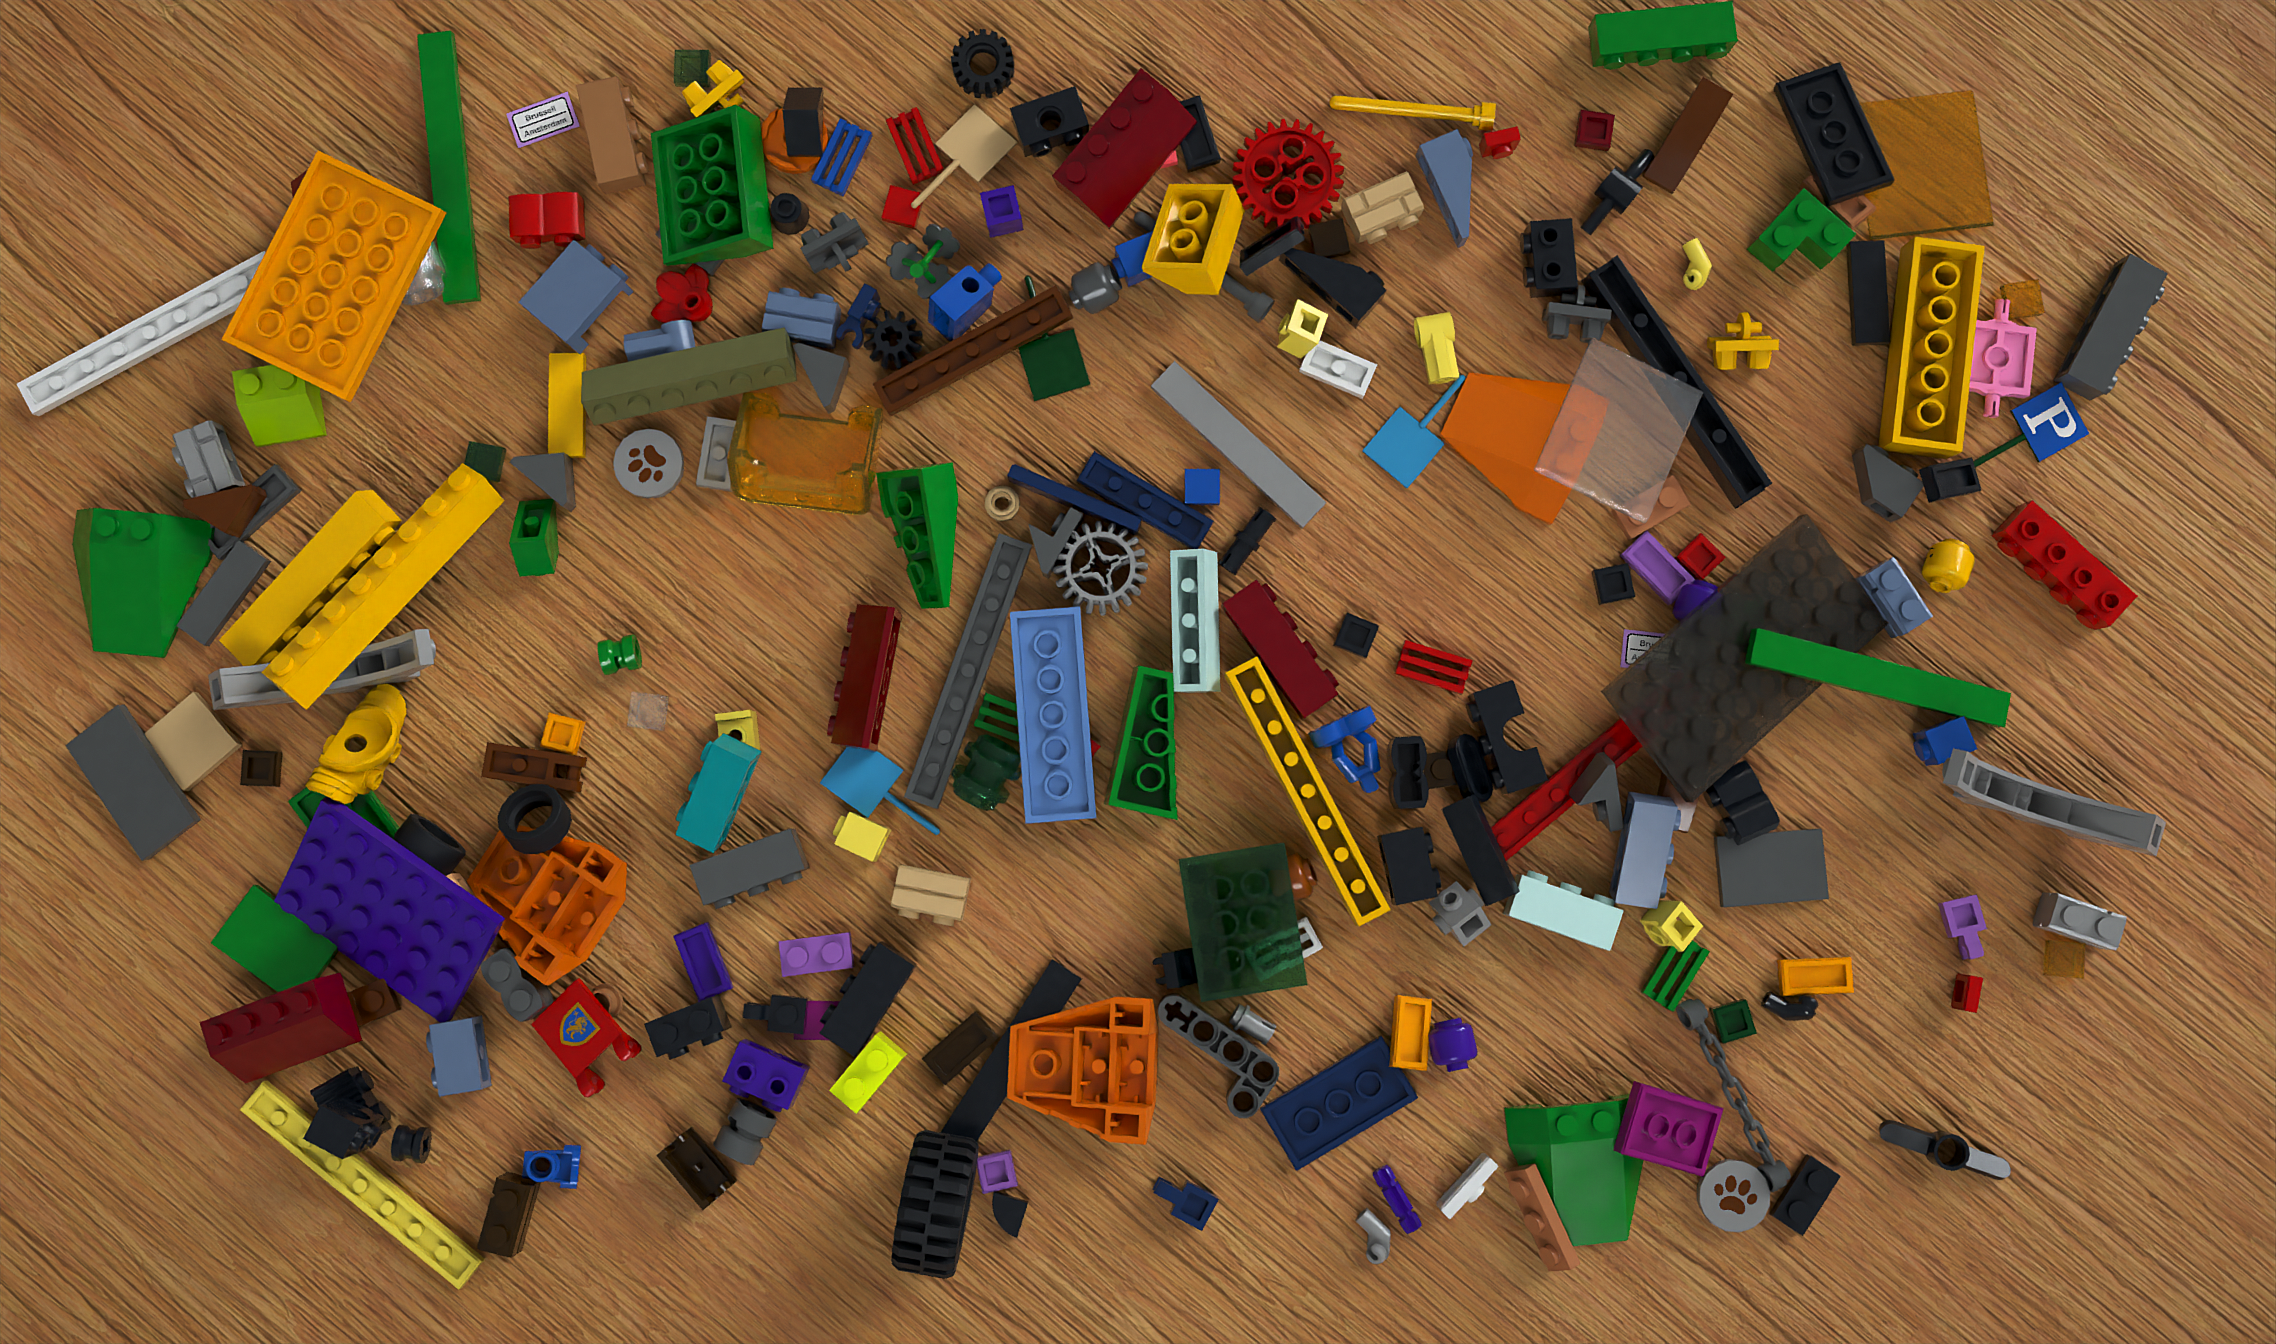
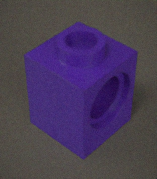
M1014 185L980 193L990 238L1024 230Z

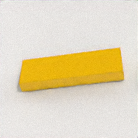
M549 353L548 454L564 452L571 458H586V410L581 403L582 372L586 371V355L584 353Z

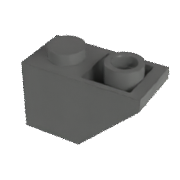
M1865 444L1856 449L1852 455L1861 503L1888 522H1894L1905 515L1924 487L1923 482L1917 478L1918 474L1913 469L1905 465H1898L1888 458L1889 454L1884 449L1876 445Z

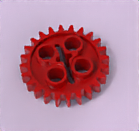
M1281 119L1280 128L1275 129L1271 122H1267V133L1264 134L1260 129L1256 128L1254 131L1256 141L1246 137L1244 139V146L1247 150H1237L1236 157L1242 162L1233 163L1232 170L1239 174L1233 176L1232 184L1242 186L1236 192L1239 198L1246 197L1242 203L1244 210L1254 209L1251 219L1254 221L1260 216L1265 217L1264 228L1271 221L1276 222V228H1278L1293 217L1298 216L1304 228L1308 229L1310 225L1309 218L1312 217L1316 222L1320 223L1322 220L1320 210L1330 214L1333 206L1329 201L1338 202L1340 194L1334 189H1342L1344 181L1337 177L1343 174L1344 166L1334 164L1340 161L1341 153H1330L1335 142L1333 140L1326 143L1322 142L1325 131L1322 130L1316 135L1311 134L1312 123H1309L1305 130L1300 129L1299 119L1295 120L1292 128L1287 126L1285 119ZM1293 146L1301 154L1296 158H1290L1284 154L1283 150L1286 147ZM1306 159H1313V162H1309L1301 166L1303 161H1305ZM1259 166H1267L1272 170L1273 174L1269 177H1260L1256 174L1255 169ZM1284 171L1289 175L1295 171L1294 179L1291 180L1290 177H1285L1281 180L1282 172ZM1307 174H1315L1320 178L1321 182L1317 185H1309L1304 181L1303 177ZM1276 184L1273 190H1271L1269 193H1263V189H1267ZM1280 193H1286L1292 197L1293 202L1289 205H1282L1276 201L1275 196Z

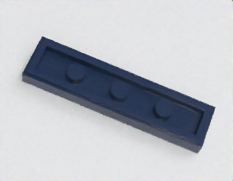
M1095 451L1076 480L1081 486L1122 510L1140 517L1141 521L1189 549L1199 548L1214 523L1210 518Z
M1016 464L1011 466L1007 475L1009 482L1071 507L1107 524H1110V522L1115 523L1116 528L1121 530L1126 528L1130 534L1136 536L1141 526L1140 517Z

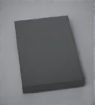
M1822 829L1769 832L1741 845H1737L1733 838L1728 839L1726 836L1714 837L1720 907L1829 899Z

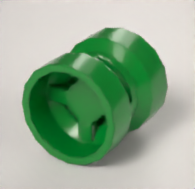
M634 634L623 636L620 641L613 642L610 639L598 642L599 662L605 675L615 674L619 669L627 668L630 671L641 669V650Z

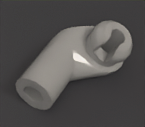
M1366 1208L1357 1216L1355 1221L1368 1233L1367 1259L1373 1264H1381L1388 1258L1390 1253L1391 1232Z

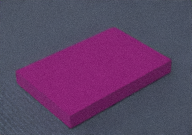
M1634 1081L1613 1151L1704 1177L1724 1108Z

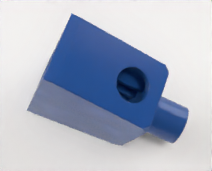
M987 263L979 272L972 266L967 265L930 296L928 322L949 342L959 338L991 306L993 287L1002 279V275L990 263Z

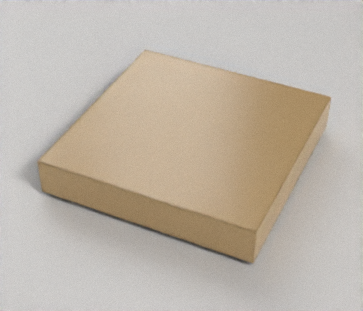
M192 692L144 733L183 791H190L242 746L241 742L197 692Z

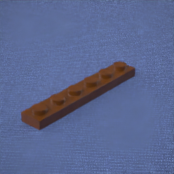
M1055 285L873 383V386L891 417L1073 319V315Z

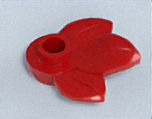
M692 264L684 275L674 271L660 274L656 279V289L662 300L653 308L651 315L661 323L685 319L691 322L706 320L711 315L713 309L712 298L707 292L710 280L706 271L702 267ZM696 300H698L697 304L694 307H691V305Z

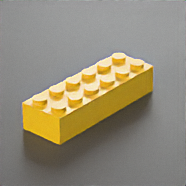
M1914 237L1900 249L1878 447L1885 451L1948 459L1961 453L1963 450L1985 246Z

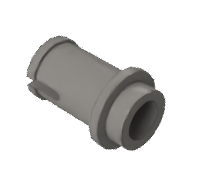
M1238 1004L1229 1019V1023L1234 1025L1233 1030L1237 1031L1240 1029L1260 1041L1263 1045L1267 1044L1276 1028L1275 1024L1250 1011L1249 1005L1244 1007Z

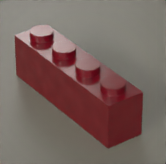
M1256 579L1222 603L1221 608L1255 656L1259 658L1262 666L1300 719L1303 720L1339 694L1335 689L1339 686V683L1329 669L1326 668L1322 671L1316 663L1315 659L1319 657L1308 640L1301 642L1294 632L1298 627L1289 613L1285 611L1281 614L1275 606L1274 602L1278 599L1267 583L1261 586Z

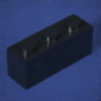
M884 941L879 942L876 947L872 944L868 946L859 960L864 966L857 976L850 974L839 991L844 995L837 1007L831 1004L820 1020L824 1024L820 1034L854 1057L861 1052L918 965Z

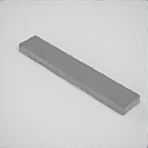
M1175 361L1151 385V389L1301 529L1327 503Z

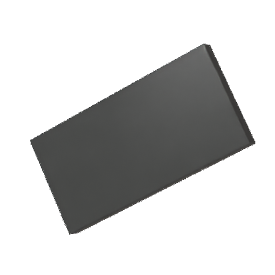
M125 704L115 706L65 745L141 861L149 860L201 821Z

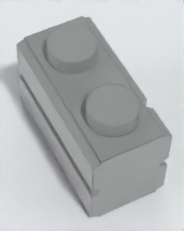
M211 420L193 426L191 429H185L173 434L172 437L176 447L172 448V454L178 465L184 466L188 477L184 480V485L192 498L246 486L223 425Z
M2043 892L2033 919V926L2098 949L2116 951L2120 944L2127 917L2059 893Z

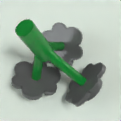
M929 224L926 228V233L922 237L924 244L928 245V253L924 258L921 254L917 253L918 248L915 244L909 243L906 245L903 242L894 243L891 247V254L886 258V264L891 267L890 275L893 279L902 280L905 277L907 279L915 277V283L919 286L917 293L922 299H929L931 295L952 278L948 274V267L944 264L937 266L935 263L930 262L932 258L943 256L945 259H951L960 248V243L952 236V232L946 227L941 229L936 224Z

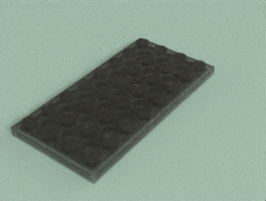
M1803 514L1799 515L1601 692L1685 802H1693L1823 684L1745 664L1751 629L1760 628L1857 653L1885 628L1888 622L1883 619L1875 604L1809 516Z

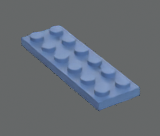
M1080 607L1010 612L1025 824L1097 818Z

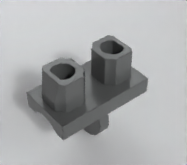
M841 212L831 218L829 223L833 230L821 236L817 229H810L801 234L803 247L800 249L814 274L825 268L830 270L839 264L842 265L845 272L852 269L847 260L859 254L857 250L869 244L855 218L851 220L844 212Z
M1578 285L1573 294L1561 293L1560 303L1549 302L1547 309L1543 310L1542 321H1547V337L1550 339H1567L1569 325L1574 324L1581 325V342L1597 344L1601 340L1604 327L1611 320L1612 310L1594 308L1596 297L1585 296V286Z

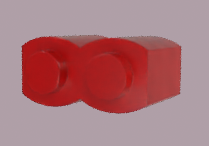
M577 192L508 196L510 238L519 243L520 247L536 249L542 247L541 243L551 241L556 246L568 247L573 240H585L584 199Z

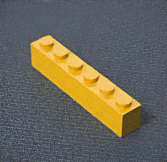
M373 490L355 491L219 641L243 666L271 663L284 647L297 636L309 620H312L323 609L325 603L349 582L348 578L355 571H359L373 557L371 555L378 546H383L396 533L394 529L402 520Z

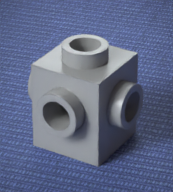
M1457 881L1441 891L1438 897L1429 902L1436 913V916L1432 918L1436 926L1444 935L1451 932L1463 947L1491 926L1490 921L1481 908L1485 905L1482 899L1472 888L1466 891Z

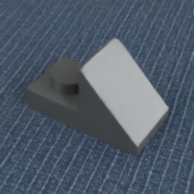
M1071 507L1067 514L1061 512L1051 529V531L1055 532L1053 537L1028 524L1042 574L1048 579L1053 573V568L1059 562L1057 561L1059 555L1065 552V544L1071 542L1072 532L1077 531L1083 521V514Z
M1605 752L1597 753L1570 788L1568 794L1577 805L1592 803L1596 820L1601 821L1610 832L1624 829L1615 763Z

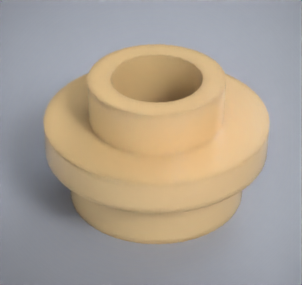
M997 486L991 489L985 498L987 513L998 521L1010 520L1017 514L1020 507L1017 493L1007 486ZM1000 498H1005L1009 501V506L1004 510L996 507V502Z

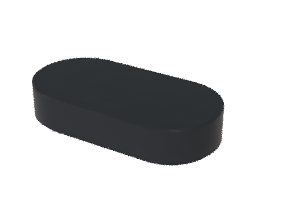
M1462 734L1452 738L1449 741L1447 751L1463 798L1476 794L1479 803L1489 800L1492 796L1493 784L1478 741L1469 734Z

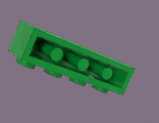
M1733 1L1595 14L1588 26L1593 67L1604 66V69L1607 70L1618 69L1628 63L1650 66L1658 63L1659 60L1672 59L1674 63H1682L1697 56H1706L1707 59H1719L1726 56L1738 41Z

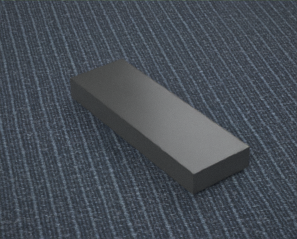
M274 464L252 483V485L266 490L267 497L240 538L226 534L213 525L210 526V529L215 528L214 540L209 539L208 546L218 559L224 560L238 540L244 542L302 491L279 465Z
M238 540L176 626L204 646H210L271 561L245 542Z

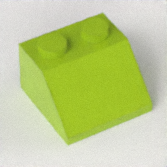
M274 365L232 371L236 404L256 447L327 436L320 387Z

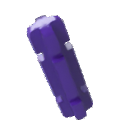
M1384 1165L1373 1172V1177L1378 1186L1383 1188L1381 1191L1396 1217L1400 1218L1398 1221L1404 1232L1409 1234L1419 1229L1422 1223L1415 1211L1411 1210L1413 1207L1398 1181L1395 1182L1394 1179L1396 1177L1388 1165Z

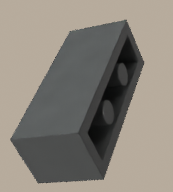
M790 828L691 864L690 868L703 906L714 904L715 909H719L735 903L734 896L746 891L749 897L769 890L768 883L781 879L782 885L803 878L801 871L809 869V865L796 829Z

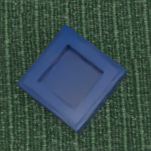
M1185 469L1186 505L1220 504V469Z

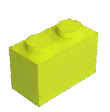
M880 1031L871 1039L829 1091L857 1114L907 1053Z

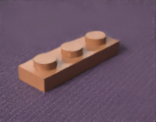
M1536 1164L1514 1166L1505 1171L1504 1175L1509 1183L1510 1192L1520 1207L1525 1225L1531 1232L1539 1249L1540 1258L1548 1271L1572 1270L1581 1264Z

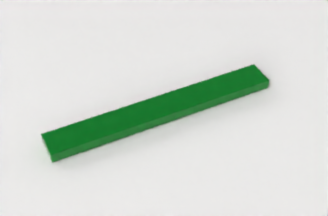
M452 31L417 34L433 204L446 212L436 233L443 302L446 305L481 301L455 35Z
M1760 628L1751 629L1745 664L1954 717L1964 716L1966 720L1998 728L2005 727L2011 698V693Z

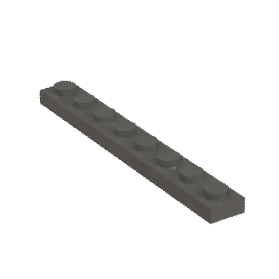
M1000 533L998 534L904 798L939 809L1032 550V544Z

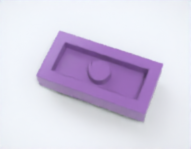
M851 932L778 942L782 977L855 967Z

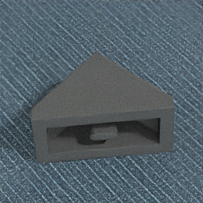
M801 343L793 345L823 407L828 414L834 412L850 367L849 362L845 357Z
M564 452L513 457L510 461L513 466L562 507L570 512L574 510L576 502L573 459Z

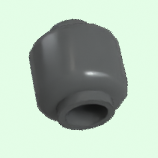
M1095 262L1072 276L1071 285L1073 289L1068 293L1078 310L1084 307L1090 314H1096L1118 301L1119 290L1122 289V285L1117 274L1109 264L1104 266L1099 262Z

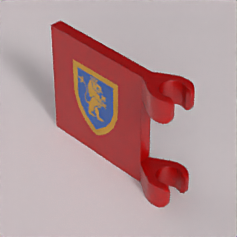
M580 978L576 979L531 1024L572 1074L579 1091L587 1098L594 1093H599L605 1086L603 1079L588 1067L611 1044L621 1061H627L630 1058L636 1057L642 1050L641 1045L621 1029Z

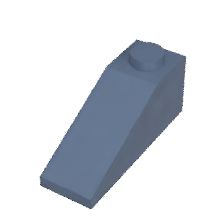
M1458 129L1421 144L1415 157L1456 246L1459 248L1464 246L1469 237L1471 157H1473V151L1466 137L1462 138Z

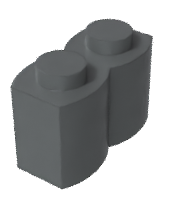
M511 947L503 948L480 964L482 974L486 982L494 990L501 993L502 1002L513 1018L520 1022L534 1019L553 1003L552 994L547 985L541 983L519 966L514 958L516 954Z

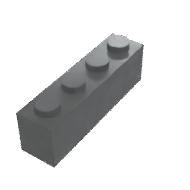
M2129 254L2117 261L2053 381L2056 383L2062 382L2065 388L2089 401L2103 394L2107 395L2117 382L2118 377L2115 373L2118 367L2124 364L2132 354L2134 347L2131 346L2135 335L2140 334L2149 321V316L2146 315L2148 310L2163 295L2165 287L2162 284L2168 273L2133 254Z

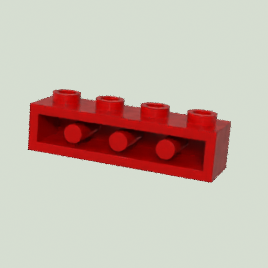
M2033 500L2018 505L1991 535L1998 541L1997 546L2003 553L2010 557H2015L2021 562L2027 575L2034 580L2043 582L2050 589V595L2059 603L2068 605L2077 613V620L2088 628L2097 630L2110 627L2138 596Z

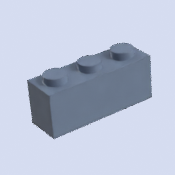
M1628 792L1623 818L1624 829H1621L1609 893L1615 903L1657 909L1659 898L1665 897L1667 891V878L1664 877L1666 864L1671 865L1674 856V845L1671 844L1673 831H1678L1681 821V811L1677 810L1678 807L1672 798Z

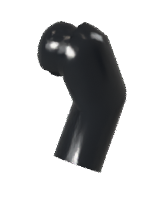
M1772 991L1767 992L1761 1002V1006L1786 1021L1810 1020L1816 1015L1815 1010L1819 1006L1818 1001L1807 994L1800 996L1798 1003H1790Z

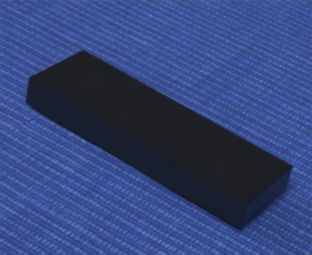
M1885 240L1850 241L1846 245L1852 346L1887 345L1890 343Z
M1476 794L1442 808L1441 810L1485 906L1519 893L1520 890Z

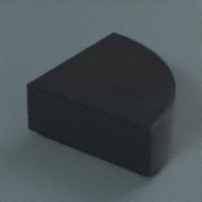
M994 1191L992 1207L996 1221L1005 1232L1017 1238L1029 1201Z

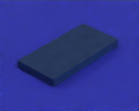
M1381 1035L1260 1107L1261 1112L1296 1171L1418 1099L1402 1069L1389 1067L1390 1049Z

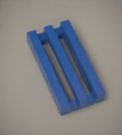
M840 118L823 153V157H821L811 178L812 183L844 197L871 141L872 133L866 129L861 130L857 125H850L846 120ZM848 132L826 180H824L823 177L844 133ZM855 137L861 138L839 185L833 184Z

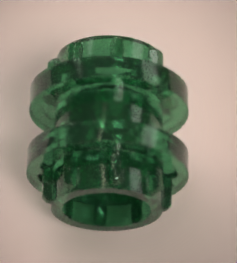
M986 734L979 735L976 742H968L964 749V753L970 758L967 766L955 765L951 773L955 779L952 785L953 791L958 797L977 808L989 811L994 810L998 803H1006L1010 793L1004 787L1007 779L1017 781L1021 776L1022 771L1019 767L1021 757L1015 748L1002 740Z

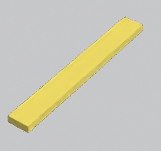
M268 1080L263 1081L240 1109L241 1112L458 1290L466 1284L485 1260V1258L358 1154L341 1159L304 1140L303 1138L314 1118Z

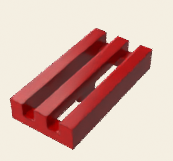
M917 107L912 108L909 113L905 114L903 112L898 114L899 117L892 119L890 117L886 119L887 126L913 185L939 175L944 171ZM913 120H915L935 166L934 168L929 169L909 124ZM903 125L922 170V173L917 175L896 128Z
M1405 640L1394 674L1462 695L1473 660ZM1409 650L1462 666L1461 671L1409 656ZM1405 663L1458 678L1457 685L1404 669Z

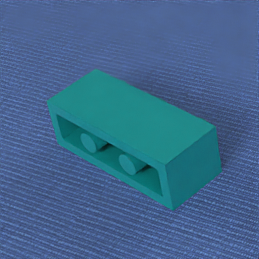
M724 733L714 742L709 741L700 757V760L704 762L702 769L694 774L688 786V791L692 792L688 802L683 803L676 816V821L680 822L675 835L714 853L726 841L762 751Z

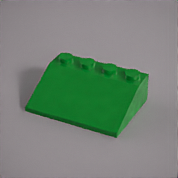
M733 105L651 133L664 265L670 266L743 258L774 249L760 117L737 105Z

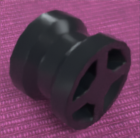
M398 1125L391 1144L392 1159L401 1162L408 1158L412 1159L415 1163H425L431 1148V1129L429 1127H420L417 1130H413L408 1125Z

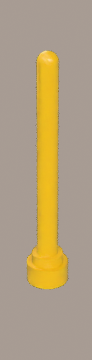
M1333 96L1329 101L1330 107L1335 110L1472 122V126H1478V130L1484 131L1493 130L1496 103L1481 102V105L1466 108L1347 96Z

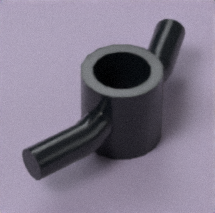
M1644 149L1625 172L1617 165L1595 191L1594 194L1602 199V201L1581 225L1580 228L1591 236L1612 209L1616 210L1619 214L1626 210L1643 188L1636 179L1654 159V154L1651 150Z

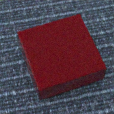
M1580 110L1574 146L1609 151L1615 115Z

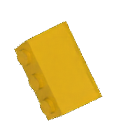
M1169 184L1141 267L1143 272L1185 294L1219 295L1245 212L1234 185Z

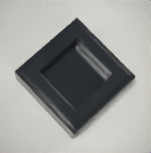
M1628 563L1591 571L1599 605L1635 597Z
M1346 613L1333 646L1366 659L1379 625Z

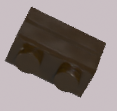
M506 1172L496 1177L492 1191L494 1196L491 1197L477 1249L510 1258L522 1251L541 1182L522 1178V1175L512 1172Z

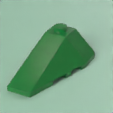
M953 462L876 473L881 507L885 518H892L898 534L893 538L897 548L903 547L909 564L906 571L921 609L949 607L958 507V492Z

